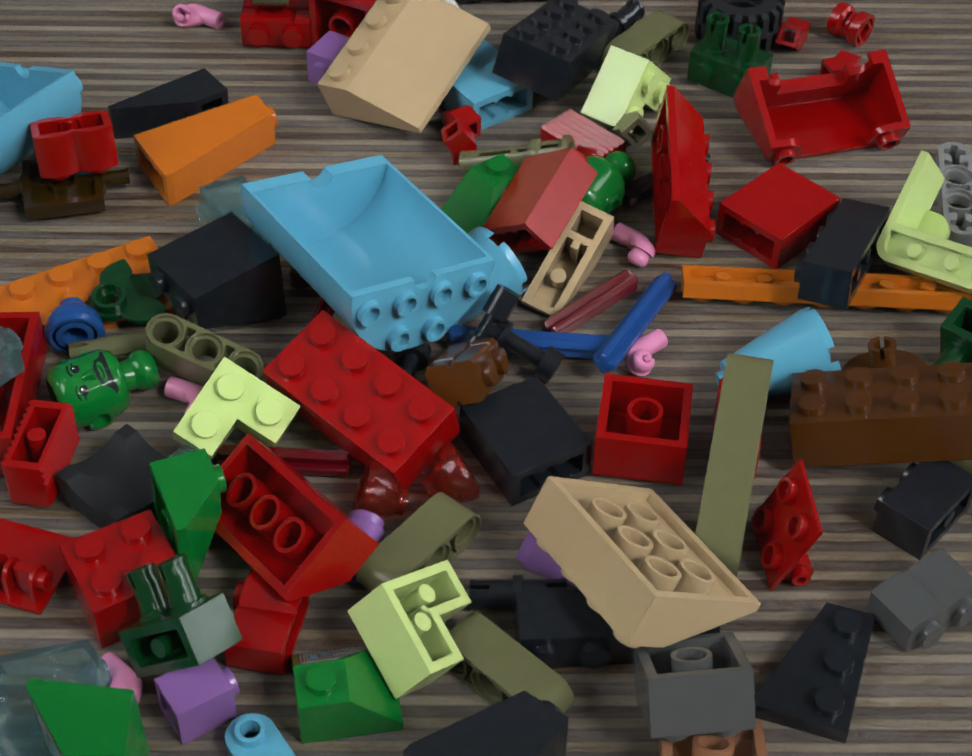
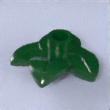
M125 259L109 265L100 274V284L94 288L89 298V306L99 314L103 321H115L122 318L131 323L144 324L148 323L152 317L167 312V307L159 301L161 296H158L153 291L148 282V273L132 274L131 267Z

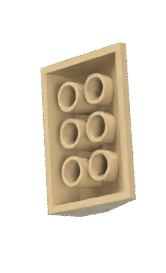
M377 0L317 85L333 115L421 133L490 31V25L445 0Z
M548 476L523 522L537 539V545L543 551L549 553L561 567L562 575L574 583L587 598L588 606L599 613L614 630L615 638L630 648H664L754 613L761 605L755 596L650 488Z

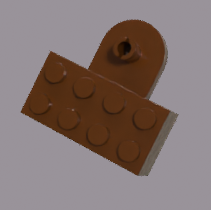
M884 336L885 346L883 348L880 347V337L871 339L867 344L869 352L852 358L844 365L842 370L822 371L812 369L802 373H792L789 428L794 465L799 459L803 460L805 467L972 460V363L949 361L940 365H927L922 358L913 353L896 350L895 339Z

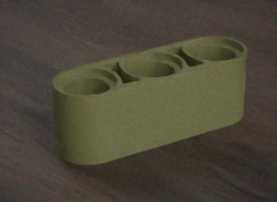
M655 10L608 43L602 54L601 62L603 64L611 45L648 59L658 66L684 46L689 36L690 26L687 22L661 10Z
M169 313L158 314L152 317L147 324L146 350L152 355L156 366L204 387L219 363L226 357L263 381L264 375L262 370L264 369V362L256 352ZM161 338H171L174 340V342L164 344L158 342L157 340ZM207 355L212 357L213 360L202 362L196 358Z
M443 492L435 494L379 543L377 548L357 571V583L371 592L384 582L447 559L451 563L472 543L478 534L481 526V516Z
M473 612L449 631L464 658L463 661L449 671L491 706L524 690L539 700L552 702L563 714L574 705V694L567 682L484 615Z

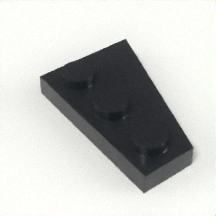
M827 602L756 692L755 718L846 743L875 615Z

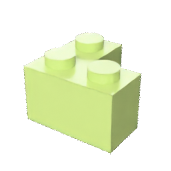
M611 45L580 113L598 124L613 129L624 114L637 111L643 117V107L657 111L659 104L662 103L667 85L670 86L671 78L650 60Z
M224 357L174 429L173 440L190 451L205 448L211 462L218 453V449L225 443L235 427L246 434H251L267 447H275L301 406Z
M448 559L380 584L348 610L352 621L395 699L431 684L464 660L444 622L469 605L471 600Z

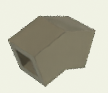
M637 111L624 114L612 129L616 136L627 142V147L633 146L636 150L654 135L652 127Z

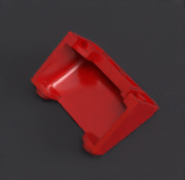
M886 49L869 51L867 54L868 61L860 66L854 67L853 62H848L840 72L780 80L778 73H771L768 76L766 66L748 68L734 93L733 99L738 114L768 162H775V165L777 163L787 165L796 159L879 147L880 150H887L899 145L900 139L906 135L911 125Z

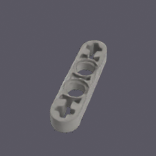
M946 142L939 146L935 161L945 177L937 194L938 213L947 220L950 226L948 240L972 247V152L962 143ZM949 180L958 181L962 184H954L949 182ZM949 204H957L965 208H956ZM956 224H962L961 230H959Z

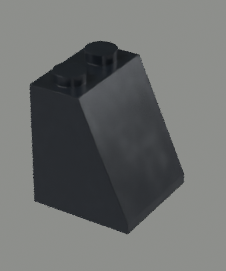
M232 211L147 254L150 273L147 274V278L153 291L158 296L164 295L171 302L173 309L179 317L183 319L186 317L191 323L204 329L279 319L287 315L279 253Z
M524 690L409 744L403 751V756H566L569 717L564 715L552 702L539 700Z

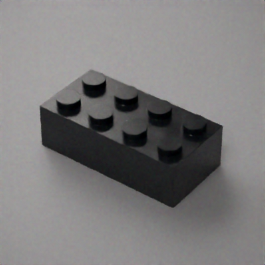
M550 0L503 34L492 73L558 102L602 64V54L608 43L614 39L619 22L611 19L610 15L603 10H590L578 5L577 0Z

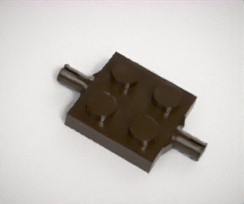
M36 159L23 160L22 174L18 182L0 184V199L21 197L27 221L106 211L104 195L107 191V186L130 184L128 168L111 170L100 174L79 171L67 179L52 180L40 177Z

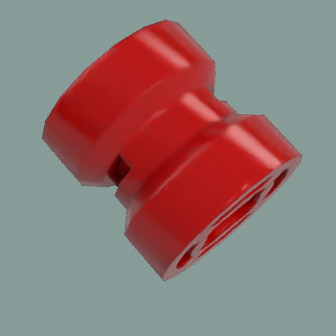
M840 2L831 12L826 29L829 34L837 38L843 36L848 43L860 47L871 35L875 17L865 11L857 12L852 5Z

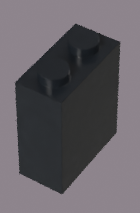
M537 376L491 393L482 402L460 405L461 439L511 506L538 496L548 476L579 479L589 475L592 443Z

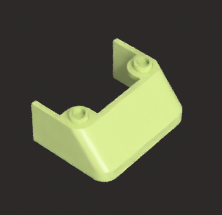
M921 150L878 238L876 245L877 253L884 263L891 268L972 294V247L948 240L950 226L947 220L941 214L930 211L945 177L929 152Z

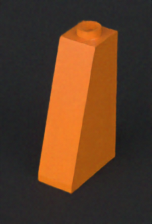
M255 94L133 135L138 166L169 206L175 205L275 144V127L278 126L276 113L271 106H266L259 96Z

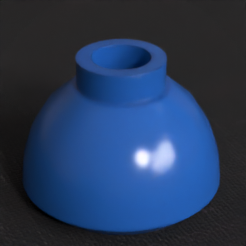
M76 297L62 300L60 305L48 316L44 328V338L47 344L57 351L68 354V342L85 341L105 336V328L99 314L92 307L85 304L83 300Z

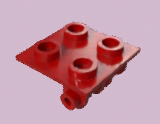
M799 459L786 476L780 479L777 487L764 503L755 510L751 517L752 528L755 532L761 555V564L765 571L769 590L772 591L783 579L792 581L795 586H805L810 583L814 569L806 553L823 534L804 462Z
M0 518V604L41 615L66 575L59 544L74 538Z

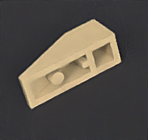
M581 201L553 249L549 250L524 294L521 303L548 317L569 305L597 265L612 238L614 216Z

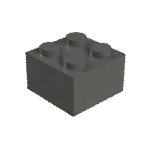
M732 631L697 634L664 648H633L635 694L651 739L660 738L664 741L676 742L688 738L689 735L707 733L719 737H731L739 734L741 730L756 729L754 670Z

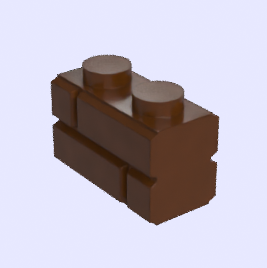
M494 337L475 340L472 344L464 342L451 345L427 367L425 375L428 387L453 407H457L460 402L462 405L482 402L504 378V374L508 373V358L505 350L499 348L498 342Z

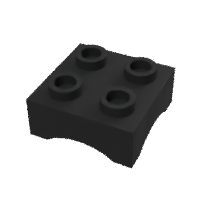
M126 424L118 429L110 440L94 455L82 462L68 465L56 473L61 498L99 528L151 509L156 518L149 463L167 457L151 447L138 431Z

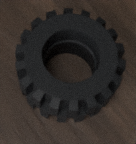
M698 0L695 23L696 38L701 41L705 37L707 15L717 11L722 12L721 22L724 14L730 17L727 37L738 41L739 26L745 23L754 24L752 34L756 26L762 29L758 49L770 52V48L777 46L775 42L783 21L785 0Z

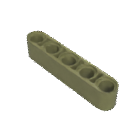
M728 353L695 535L737 578L774 360Z

